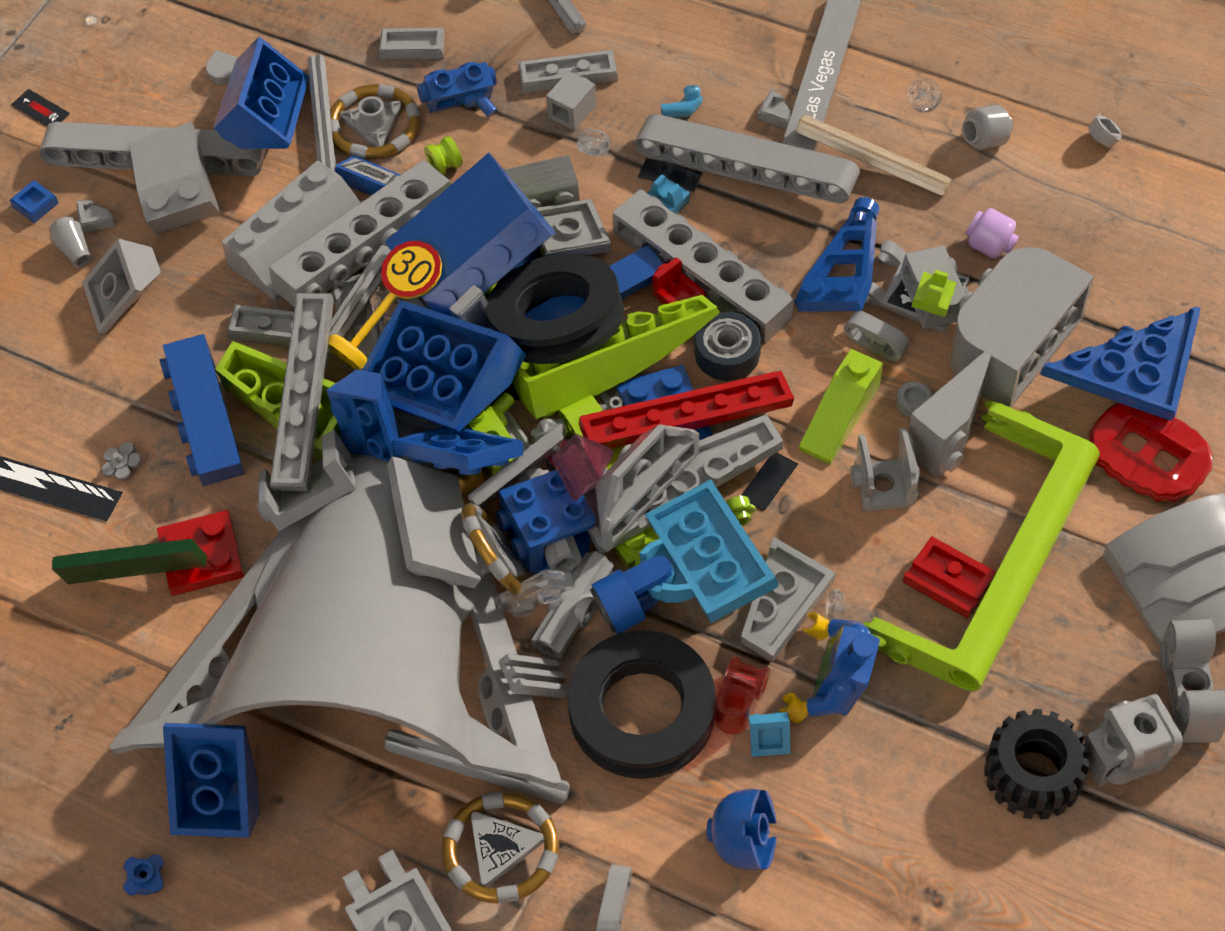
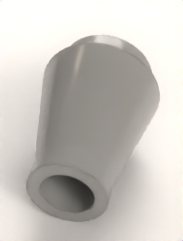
M63 217L56 220L50 226L51 242L71 261L75 268H81L92 260L79 222L74 221L71 217Z

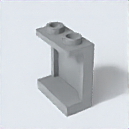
M335 430L322 436L323 459L312 465L308 492L272 491L270 487L271 475L268 470L265 469L259 473V486L257 487L259 502L257 503V508L262 518L266 522L272 521L278 531L356 489L353 456Z

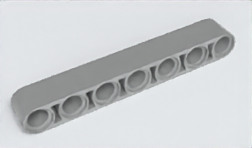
M650 114L646 118L634 142V146L639 153L652 159L839 204L848 201L860 174L859 167L851 160L660 114Z
M52 122L46 127L39 156L46 163L55 166L133 170L129 142L171 128ZM195 129L208 174L255 176L261 172L266 149H240L232 142L224 140L216 130Z

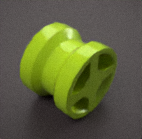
M450 136L442 138L441 143L437 145L429 144L424 147L428 163L442 175L445 174L448 168H458L463 165L461 153Z

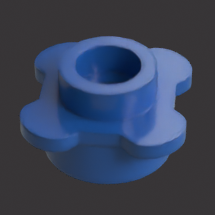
M156 854L151 855L147 859L128 858L124 863V869L127 872V881L123 885L124 891L131 896L136 894L150 895L159 892L164 886L160 871L164 866L163 859ZM142 872H147L145 878L140 877Z

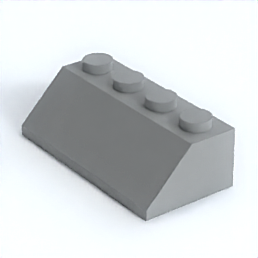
M317 160L221 242L228 267L274 301H277L281 295L272 287L269 266L361 202L340 175Z

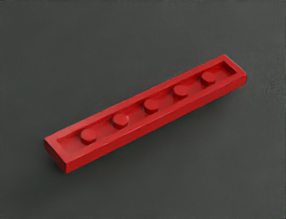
M782 370L582 415L579 417L578 425L589 452L594 453L633 444L642 434L659 424L697 429L792 407L794 396Z

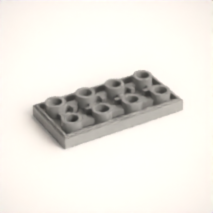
M392 456L387 464V470L406 569L418 576L426 575L444 580L451 585L475 588L481 578L474 546L468 537L462 521L464 502L458 476Z

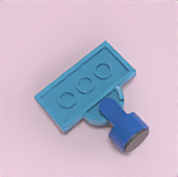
M710 479L646 513L647 520L657 535L658 540L647 544L639 553L641 557L639 565L624 573L618 569L592 583V588L589 590L611 632L620 634L646 620L644 612L651 609L659 601L675 603L696 598L710 623L776 589L779 585L773 572Z

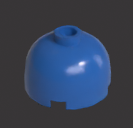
M757 789L735 791L721 799L714 810L713 817L707 821L706 833L709 842H713L717 854L724 862L737 869H767L774 859L777 837L769 838V824L776 823V814L769 793L766 790Z

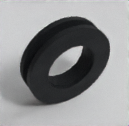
M581 254L549 255L520 265L494 286L486 306L492 330L507 334L527 354L523 362L532 364L566 362L594 351L614 335L624 315L623 301L613 270L603 261ZM578 296L586 299V302L575 312L562 318L539 321L525 317L526 313L535 305L549 298Z
M639 630L611 636L595 645L583 656L571 677L568 689V707L574 737L583 752L594 763L616 775L647 779L673 773L697 757L707 744L714 727L716 692L711 672L705 661L692 647L671 635ZM641 673L656 675L675 687L680 694L682 704L679 715L671 725L656 733L637 735L626 733L611 724L603 711L604 697L614 683L626 676Z

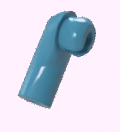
M697 85L686 86L684 88V97L679 102L661 104V115L677 119L690 117L702 104L701 88Z

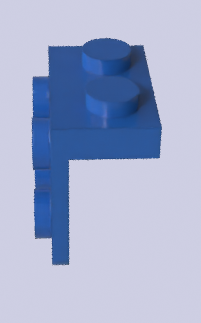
M559 468L499 491V510L496 511L498 525L503 532L508 531L510 534L513 553L518 561L523 560L529 572L543 567L544 546L592 529L596 525V517L567 468Z

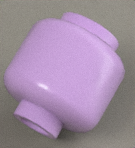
M993 208L985 210L984 213L978 211L965 233L969 236L968 243L971 248L992 259L998 258L1002 252L1010 253L1019 236L1014 234L1016 222Z

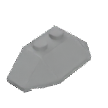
M659 424L642 434L632 445H626L620 452L618 460L609 469L605 468L600 472L595 481L601 544L604 550L608 552L699 454V433L697 431Z

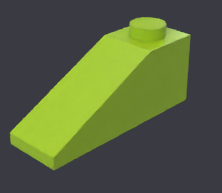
M850 349L835 372L799 445L800 451L831 465L880 387L882 362L854 349Z

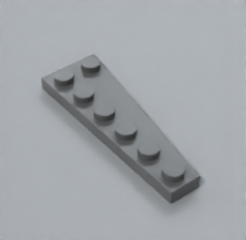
M763 415L699 440V454L611 549L650 527L645 515L646 513L710 479L717 488L782 450L783 439L768 415ZM595 482L580 487V490L596 517V525L592 529L587 530L598 552L604 554L607 551L602 548Z

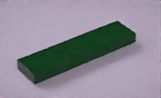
M184 539L55 556L52 560V570L67 584L202 568L206 567L207 555L193 539Z

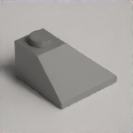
M118 238L82 282L99 334L105 335L161 273L152 247Z

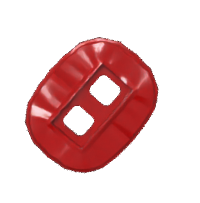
M1117 403L1097 419L1089 432V441L1100 452L1095 465L1104 468L1108 476L1117 479L1122 486L1132 488L1138 494L1148 495L1156 502L1167 500L1175 503L1183 497L1192 496L1212 471L1213 456L1208 442L1198 431L1175 417L1170 421ZM1128 433H1136L1147 441L1140 452L1134 453L1121 444ZM1160 451H1166L1178 459V463L1169 472L1162 470L1152 462Z

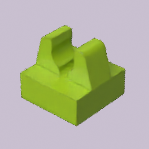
M935 269L934 275L923 272L911 307L945 318L957 282L948 280L949 273Z

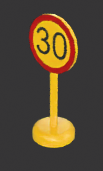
M407 241L389 252L381 269V278L389 294L351 342L339 335L333 334L329 336L328 349L354 370H362L367 362V357L357 347L397 297L415 299L427 294L436 286L442 271L439 253L430 244L422 241Z

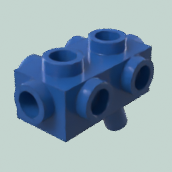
M468 62L461 65L458 69L450 71L444 69L435 70L424 77L423 83L417 84L420 102H426L429 113L465 105L467 108L477 105L490 118L498 110L489 100L493 87L497 84L496 75L493 67H488L486 62L479 64Z

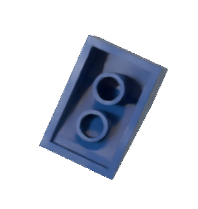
M165 723L163 725L170 835L249 838L259 817L258 779L246 727L241 725Z

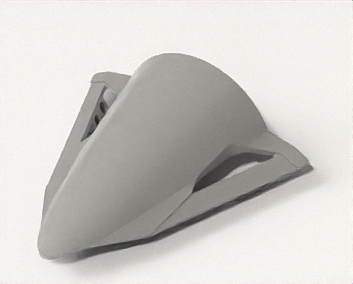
M397 424L401 438L418 433L409 425ZM356 454L353 455L356 489L291 524L277 534L127 728L121 729L109 746L114 754H121L138 748H164L163 725L165 723L214 725L230 716L258 708L283 705L325 706L377 716L410 728L443 746L467 768L527 778L549 788H555L561 781L556 762L552 760L531 695L513 693L499 666L498 661L507 653L517 655L491 573L483 578L480 577L481 580L477 586L470 588L462 585H451L444 580L426 575L418 576L406 569L387 470L389 461L373 456ZM402 456V459L410 461L409 457ZM417 463L420 465L440 470L439 468L434 467V463ZM256 602L257 610L230 660L221 647ZM469 613L471 614L487 664V668L479 680L478 694L489 728L468 715L459 692L462 623ZM503 737H510L511 743Z

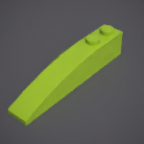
M700 295L661 305L658 307V313L655 314L641 311L627 314V321L621 322L614 335L599 348L579 358L561 363L532 364L522 362L512 384L522 405L536 419L552 416L559 409L589 395H598L658 362L690 339L719 314L718 307L706 297Z

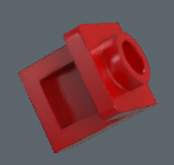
M677 257L668 264L659 266L652 276L653 297L663 305L700 295L706 297V292L682 273V261Z

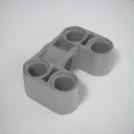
M1212 619L1170 620L1161 642V663L1166 675L1173 721L1182 735L1183 743L1219 742L1225 731V690H1214L1209 667L1216 646L1215 627ZM1183 686H1190L1195 690L1187 691Z

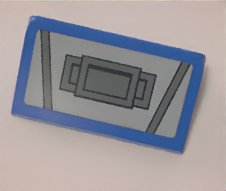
M352 156L335 166V172L344 179L348 186L371 196L400 176L398 173L356 156Z

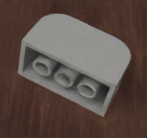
M1019 248L1005 255L993 270L988 268L979 281V287L974 293L969 291L960 304L950 359L954 375L959 374L983 352L991 355L983 396L991 401L1012 408L1040 373L1043 365L1048 363L1083 319L1094 276L1053 253L1040 248Z

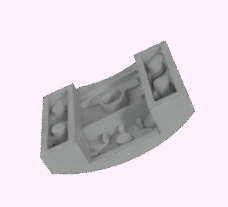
M1225 493L1206 496L1171 508L1136 525L1106 544L1103 557L1160 646L1170 620L1212 619L1216 635L1225 631Z

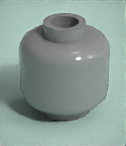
M991 104L970 110L962 124V134L965 141L974 149H991L1007 143L1011 136L1013 122L1008 112L1001 105Z

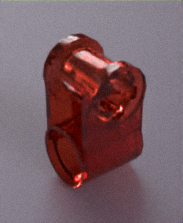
M737 656L732 657L716 699L715 721L721 731L734 735L746 730L749 725V716L753 715L758 701L761 700L765 692L771 668L763 667L759 669L740 662V658ZM735 707L740 709L741 711L737 713H731L725 709Z

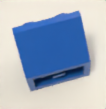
M356 369L326 390L331 403V411L336 418L342 435L341 440L350 453L373 456L385 461H390L392 456L402 459V456L394 454L393 440L401 438V434L380 373Z

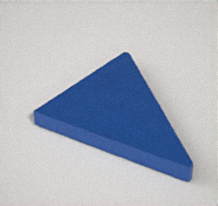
M1190 308L1186 313L1178 316L1172 315L1153 322L1149 327L1136 332L1132 330L1109 339L1107 343L1096 347L1090 346L1071 353L1067 358L1054 363H1045L1040 371V375L1172 421L1177 412L1201 308Z

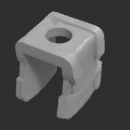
M899 428L898 458L871 462L866 436L863 434L858 435L857 459H855L854 465L851 466L850 473L852 486L859 488L863 511L904 508L914 505L919 493L917 487L919 467H917L911 434L905 428ZM879 478H887L893 483L894 487L890 491L881 492L874 487V481Z
M1152 694L1132 702L1122 701L1105 711L1104 721L1093 730L1095 731L1112 724L1128 751L1127 759L1106 778L1109 783L1118 785L1126 784L1131 780L1152 773L1161 772L1170 763L1173 756L1179 752L1183 744V738L1179 729L1157 694ZM1138 717L1148 719L1153 724L1154 732L1145 734L1138 731L1134 725V719Z

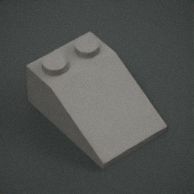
M192 122L129 142L137 193L146 223L156 234L220 214Z
M988 351L983 352L911 413L908 432L913 438L916 462L936 479L947 470L949 472L954 471L964 459L963 452L984 393L992 355Z

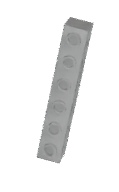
M422 160L269 266L273 289L295 308L297 293L325 294L334 285H341L350 275L360 268L366 267L379 247L382 245L387 246L385 241L451 185V181L425 160Z
M640 189L613 212V233L635 250L649 245L664 264H668L675 257L679 258L682 261V273L706 292V298L716 305L721 313L733 312L742 314L754 322L759 329L763 344H766L792 320L793 298L785 289L776 287L766 280L760 271L751 269L741 262L732 251L725 250L716 244L707 233L700 232L691 226L682 215L675 214L666 208L657 197L650 196Z

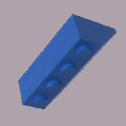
M259 36L235 61L213 129L224 140L232 142L240 149H287L291 145L309 75Z

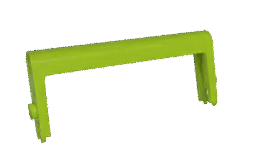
M987 400L984 406L988 408V414H983L981 417L986 422L984 429L1055 462L960 644L956 649L952 650L876 617L873 618L871 623L863 622L870 630L871 635L879 638L878 650L888 654L893 661L899 664L912 665L961 689L973 692L979 691L1100 456L1098 448L1092 442L1041 421L1028 412L1018 411L1004 404Z

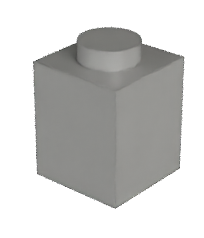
M568 71L546 95L548 118L575 131L596 107L595 84L585 77H580Z

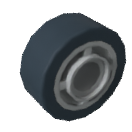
M733 312L719 313L695 334L694 354L697 365L703 373L718 380H738L749 375L758 365L761 354V337L758 327L751 319L742 314Z

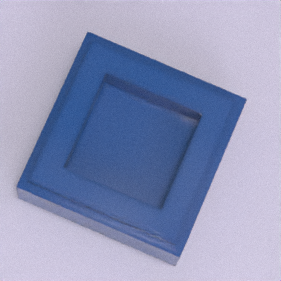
M35 180L9 200L15 210L33 223L37 222L59 204L57 197Z

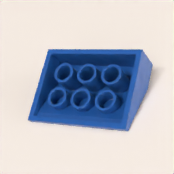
M488 152L387 239L385 243L390 251H392L396 246L407 241H422L430 244L439 253L442 262L441 276L436 286L427 294L422 295V298L433 311L452 316L449 308L473 285L485 294L504 276L554 236L556 232L491 153Z
M400 300L362 370L382 375L392 408L459 432L510 386L527 354L507 334Z

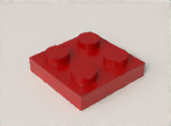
M229 510L157 528L159 543L193 539L207 555L206 567L165 572L171 596L244 578Z

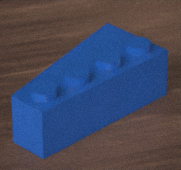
M205 334L162 345L165 358L159 359L165 380L172 378L174 390L168 391L174 412L180 410L183 422L177 423L182 443L189 442L192 451L191 455L186 456L191 476L198 475L202 485L205 486L244 475L237 443L230 426L231 421L222 396L223 392L215 371L214 359Z

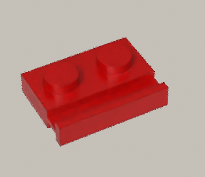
M931 536L913 561L911 568L904 574L903 583L968 619L975 606L977 607L987 592L997 572Z

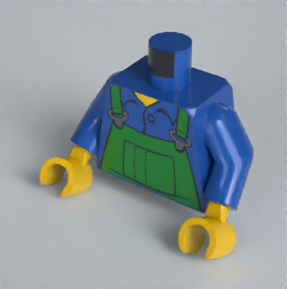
M813 611L807 614V617L813 620L814 624L808 629L803 628L802 630L819 641L826 639L828 636L830 638L826 644L812 697H809L807 702L802 701L794 693H788L782 698L788 707L782 708L779 711L781 713L788 712L790 721L799 723L805 719L808 713L811 717L832 714L848 715L867 688L880 642L878 637L871 635L870 630L859 621L832 619L829 621Z

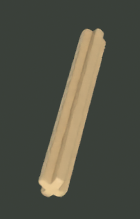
M803 115L797 124L796 131L799 134L940 196H944L950 187V177L808 115Z

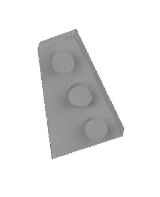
M775 537L772 538L766 563L776 577L779 587L752 601L741 635V644L772 663L805 621L807 614L814 609L834 583L836 575L835 572Z

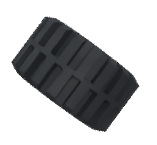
M1033 709L1032 715H1028L1025 710L1019 711L1016 714L1015 720L1010 716L1003 720L1002 726L997 727L993 734L984 767V776H988L986 784L989 791L996 790L994 799L999 804L1003 802L1009 804L1007 811L1014 815L1019 810L1024 812L1023 818L1032 819L1033 814H1039L1040 820L1049 819L1051 811L1056 816H1059L1065 812L1067 806L1071 808L1082 791L1091 760L1088 759L1090 754L1089 745L1082 744L1085 736L1081 730L1074 732L1072 730L1074 723L1068 718L1064 722L1058 719L1059 714L1051 711L1050 715L1047 716L1042 715V709ZM1026 752L1040 753L1048 757L1055 764L1058 772L1047 777L1032 775L1021 768L1016 760V756Z

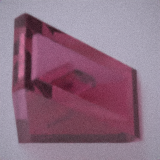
M575 434L551 459L570 496L577 501L602 477L614 452L609 447Z

